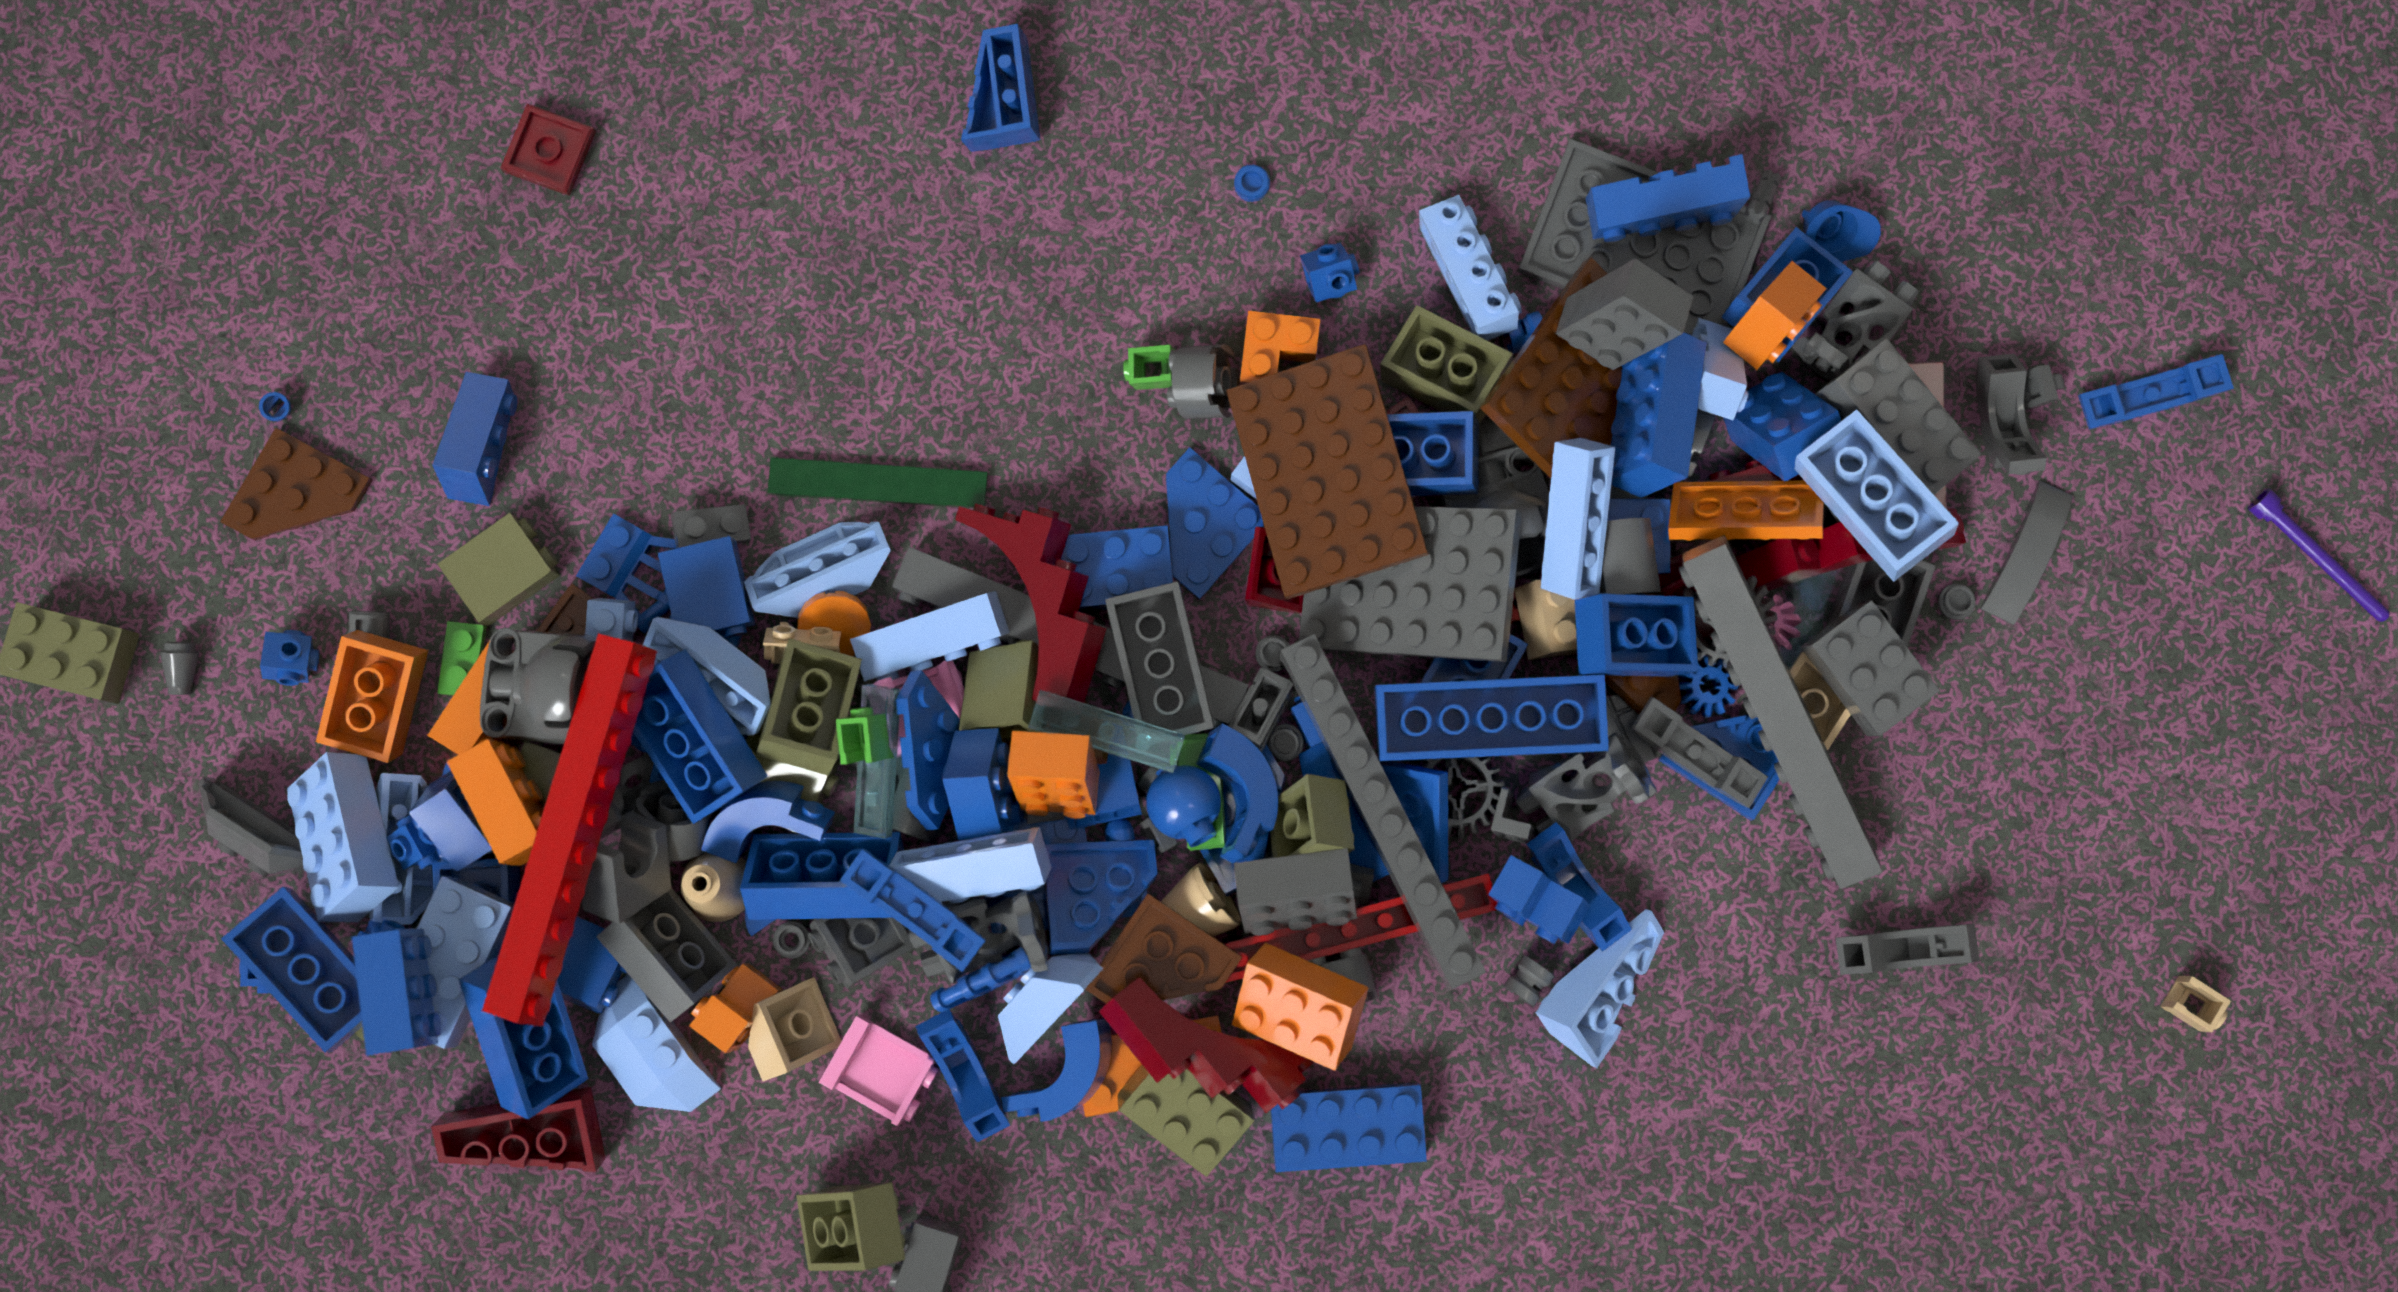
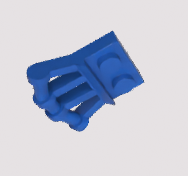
M613 513L576 576L617 600L631 601L624 593L628 584L658 600L643 613H640L635 607V610L638 612L637 627L645 634L648 632L652 620L664 615L670 610L666 588L662 593L634 577V574L641 563L662 573L660 562L647 555L651 546L676 549L675 539L652 536Z
M1020 947L1003 956L1002 961L987 963L979 969L958 978L957 983L947 989L942 987L933 991L930 996L931 1004L937 1011L944 1012L981 997L1025 975L1031 969L1029 958L1023 948Z

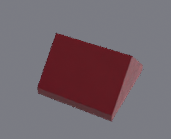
M1255 527L1245 597L1247 605L1250 607L1302 613L1304 594L1291 599L1284 597L1266 530L1264 527Z

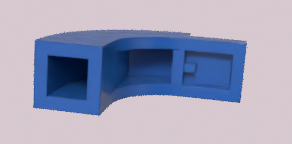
M1222 723L1209 732L1196 765L1221 778L1233 794L1236 805L1235 820L1220 857L1234 863L1245 856H1250L1258 843L1259 837L1273 830L1278 813V791L1273 772L1260 750L1244 735Z
M786 781L760 782L722 808L707 830L701 851L737 863L749 846L753 830L765 825L781 826L821 841L832 824L835 811L825 808L818 802L801 799L804 788L802 785Z
M1557 822L1526 844L1533 856L1531 859L1539 871L1543 872L1551 881L1581 896L1590 904L1579 926L1602 952L1632 930L1621 908L1605 893L1588 872L1565 831Z
M951 1010L944 1011L917 1025L916 1029L919 1037L943 1073L954 1096L963 1123L976 1142L1009 1127L1010 1122L1006 1112L1003 1113L1002 1102L980 1056L960 1020H956Z
M1105 1018L1073 1022L1061 1026L1065 1047V1064L1061 1075L1050 1087L1016 1092L1001 1097L1003 1113L1017 1111V1117L1039 1113L1041 1122H1045L1072 1112L1086 1103L1099 1089L1110 1064L1112 1039L1110 1024Z

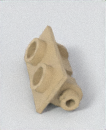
M777 625L773 628H766L763 646H765L764 659L771 660L772 664H780L789 638L840 653L841 631H832L828 627H814L811 630L795 629L790 625Z

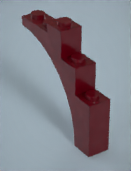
M975 503L973 510L959 506L955 520L977 529L996 543L1012 561L1027 587L1035 612L1039 640L1038 672L1032 700L1063 711L1081 714L1107 628L1093 624L1094 616L1078 612L1089 576L1075 572L1077 564L1061 560L1071 524L1058 520L1060 513L1038 507L1037 513L1022 510L1021 516L1004 512L1001 519L994 517L995 509Z
M1946 508L1959 523L1954 536L1937 549L1955 548L1966 543L1963 533L1964 524L1956 508ZM1841 522L1824 528L1823 538H1810L1806 540L1777 539L1735 557L1745 579L1747 580L1750 576L1754 575L1757 578L1755 588L1765 585L1768 591L1832 570L1874 560Z
M1140 977L1115 995L1099 1011L1156 1083L1160 1082L1168 1074L1174 1080L1188 1068L1211 1098L1223 1089L1229 1095L1242 1084L1265 1113L1277 1104L1283 1110L1300 1096L1295 1089L1307 1080L1302 1075V1072L1314 1063L1312 1060L1267 1040L1237 1038L1210 1030L1184 1017L1161 1000Z

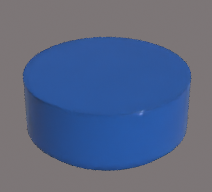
M1246 165L1236 173L1234 188L1241 199L1248 202H1256L1264 198L1268 193L1270 178L1262 167Z

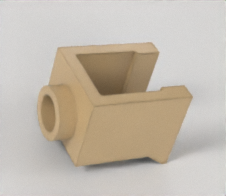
M2178 976L2160 1007L2196 1030L2212 1033L2213 1030L2218 1029L2226 1020L2228 1014L2226 1009L2231 1000L2193 976ZM2190 994L2204 1002L2197 1016L2186 1010L2187 1007L2184 1006Z

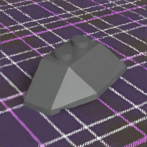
M202 777L199 787L207 831L210 836L219 841L216 846L220 850L234 857L240 854L249 860L247 866L251 870L265 877L268 874L282 875L304 870L302 851L294 828L215 778Z

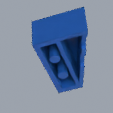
M1018 24L983 30L974 72L976 79L973 94L969 97V114L961 141L971 152L1040 141L1027 36Z
M471 372L465 373L432 464L448 499L490 506L503 446L507 437L510 416H514L518 403L517 395H514L508 379Z

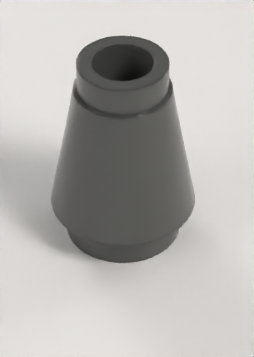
M164 643V651L160 652L168 694H191L199 652L195 651L196 643Z

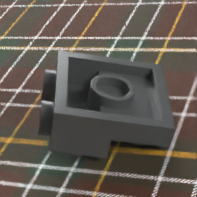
M894 918L814 919L809 925L812 931L808 933V937L812 946L817 952L825 951L831 962L827 965L831 978L838 985L843 982L846 989L914 949L905 928Z

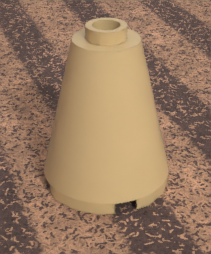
M707 852L699 857H693L686 865L681 876L680 890L684 903L694 915L706 921L723 922L736 917L745 909L740 887L747 862L740 857L737 863H733Z
M1202 862L1193 866L1161 901L1213 937L1235 929V927L1241 924L1239 923L1241 916L1230 895L1227 897L1222 892L1220 887L1214 882L1217 879L1213 872Z

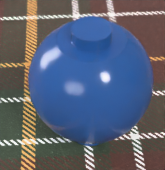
M1170 763L1160 768L1156 772L1157 778L1153 780L1148 789L1146 798L1147 812L1153 825L1170 838L1186 839L1190 847H1196L1213 838L1217 833L1212 824L1218 818L1221 809L1220 792L1213 778L1202 769L1191 765L1177 766L1176 763Z

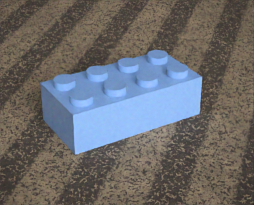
M1855 410L1796 456L1794 469L1893 582L1954 536L1959 524L1956 519L1858 410Z
M326 752L287 788V799L292 808L295 834L299 839L303 856V868L307 873L311 890V902L315 907L317 920L324 922H359L399 888L367 757L357 754Z
M451 876L441 877L417 929H424V935H427L431 942L432 954L431 958L428 959L429 974H433L437 987L436 996L432 997L434 1013H438L441 1020V1034L437 1036L438 1044L435 1045L443 1049L459 1045L471 1019L458 979L499 955L515 903Z

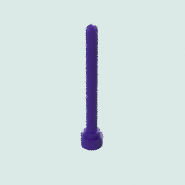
M2270 488L2266 489L2257 497L2260 502L2256 505L2251 503L2247 509L2256 518H2263L2266 522L2271 520L2377 621L2383 622L2389 618L2390 613L2388 609L2282 510L2284 506L2280 503L2281 498Z

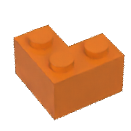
M1791 261L1759 296L1723 343L1756 370L1759 369L1766 359L1773 363L1787 347L1782 342L1783 339L1787 336L1790 340H1793L1807 324L1806 322H1809L1821 308L1822 304L1817 300L1827 288Z
M1248 311L1240 385L1278 373L1279 359L1306 363L1315 361L1320 319Z
M743 963L740 968L736 966L721 982L725 985L721 993L712 995L710 998L703 997L691 1013L695 1019L690 1024V1027L725 1054L739 1050L750 1035L754 1004L784 990L749 963Z

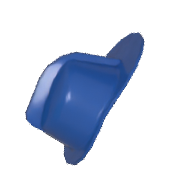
M1825 200L1815 205L1811 210L1804 209L1802 211L1804 218L1803 232L1840 262L1870 254L1879 241L1881 235L1880 223L1874 215L1865 210L1842 204L1836 200Z

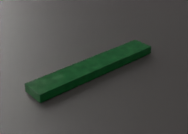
M771 457L767 493L777 496L957 508L961 506L973 509L975 503L986 506L988 472Z

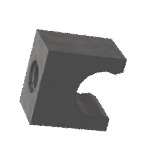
M630 811L621 816V821L619 822L621 840L618 849L615 850L598 844L597 855L592 864L585 887V895L582 899L584 911L618 924L672 889L666 825Z

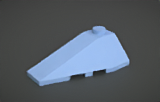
M1645 909L1629 923L1632 929L1630 932L1603 952L1598 948L1557 982L1548 996L1542 1000L1540 1007L1536 1011L1537 1016L1552 1036L1595 1068L1599 1066L1620 1034L1622 1027L1614 1024L1622 1004L1632 1006L1636 995L1632 994L1635 975H1643L1647 972L1664 934L1653 912Z

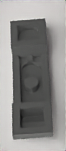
M2041 480L2038 481L2024 512L2026 516L1999 575L1994 577L1980 608L1981 610L2012 625L2016 623L2036 589L2055 550L2070 510L2072 495Z
M1650 697L1631 729L1657 751L1691 775L1740 805L1750 808L1768 777L1742 758L1729 754L1682 721V717L1654 697Z

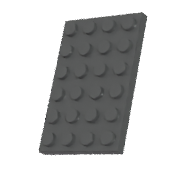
M1570 139L1517 272L1564 289L1582 262L1590 257L1607 274L1636 258L1694 296L1684 328V333L1692 336L1698 318L1729 327L1730 324L1722 318V315L1744 289L1771 216L1766 214L1763 222L1755 225L1753 221L1745 219L1744 214L1748 207L1743 206L1737 215L1732 218L1731 222L1723 225L1713 226L1709 221L1697 223L1695 228L1685 231H1676L1675 227L1661 229V232L1656 235L1646 237L1640 236L1639 232L1625 234L1626 237L1624 239L1614 242H1605L1604 238L1593 239L1586 204V196L1591 187L1640 177L1642 183L1649 182V177L1659 172Z
M1415 507L1429 555L1304 594L1299 641L1315 634L1323 651L1507 662L1522 512L1517 509Z

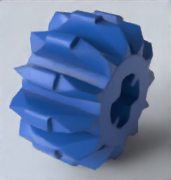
M1705 655L1701 659L1700 664L1698 662V672L1678 675L1682 680L1686 681L1679 683L1680 691L1686 692V695L1681 697L1680 705L1691 701L1692 704L1689 707L1688 713L1694 715L1701 708L1703 718H1710L1713 710L1718 715L1725 713L1724 703L1732 705L1736 701L1734 696L1728 693V691H1735L1739 688V686L1735 687L1733 682H1728L1727 678H1730L1728 670L1724 673L1721 671L1723 668L1722 659H1718L1714 666L1708 665L1709 655ZM1711 681L1714 688L1710 689L1713 694L1709 691L1703 693L1699 686L1704 684V682Z

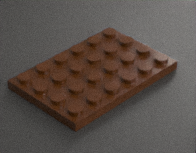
M1592 257L1582 262L1480 406L1550 478L1552 477L1553 454L1556 441L1583 438L1611 446L1612 441L1611 427L1616 415L1618 402L1616 394L1621 382L1622 366L1614 370L1605 367L1595 358L1580 349L1572 347L1568 341L1556 334L1567 297L1607 275L1604 269Z
M1366 344L1226 390L1283 594L1286 599L1429 555Z

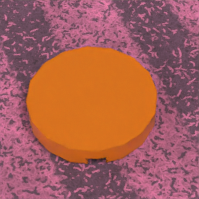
M835 591V593L827 594L822 592L814 595L804 603L798 613L797 629L811 630L814 627H828L832 631H841L840 653L854 656L855 652L850 639L870 633L871 621L866 606L856 596L845 591Z

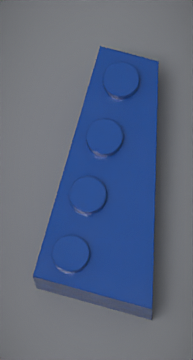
M1743 155L1729 157L1730 163L1728 165L1714 168L1711 166V161L1696 164V168L1686 171L1683 175H1678L1673 169L1659 172L1649 177V182L1642 183V179L1636 177L1591 187L1586 196V204L1593 239L1604 238L1605 242H1614L1624 239L1626 237L1625 234L1639 232L1640 236L1646 237L1656 235L1664 228L1675 227L1676 231H1685L1695 228L1697 223L1710 221L1711 225L1717 226L1731 222L1732 218L1737 215L1750 198Z

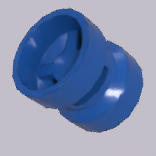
M1539 311L1526 314L1525 318L1518 320V329L1503 334L1504 337L1510 336L1511 344L1507 345L1509 352L1516 354L1522 349L1543 319Z

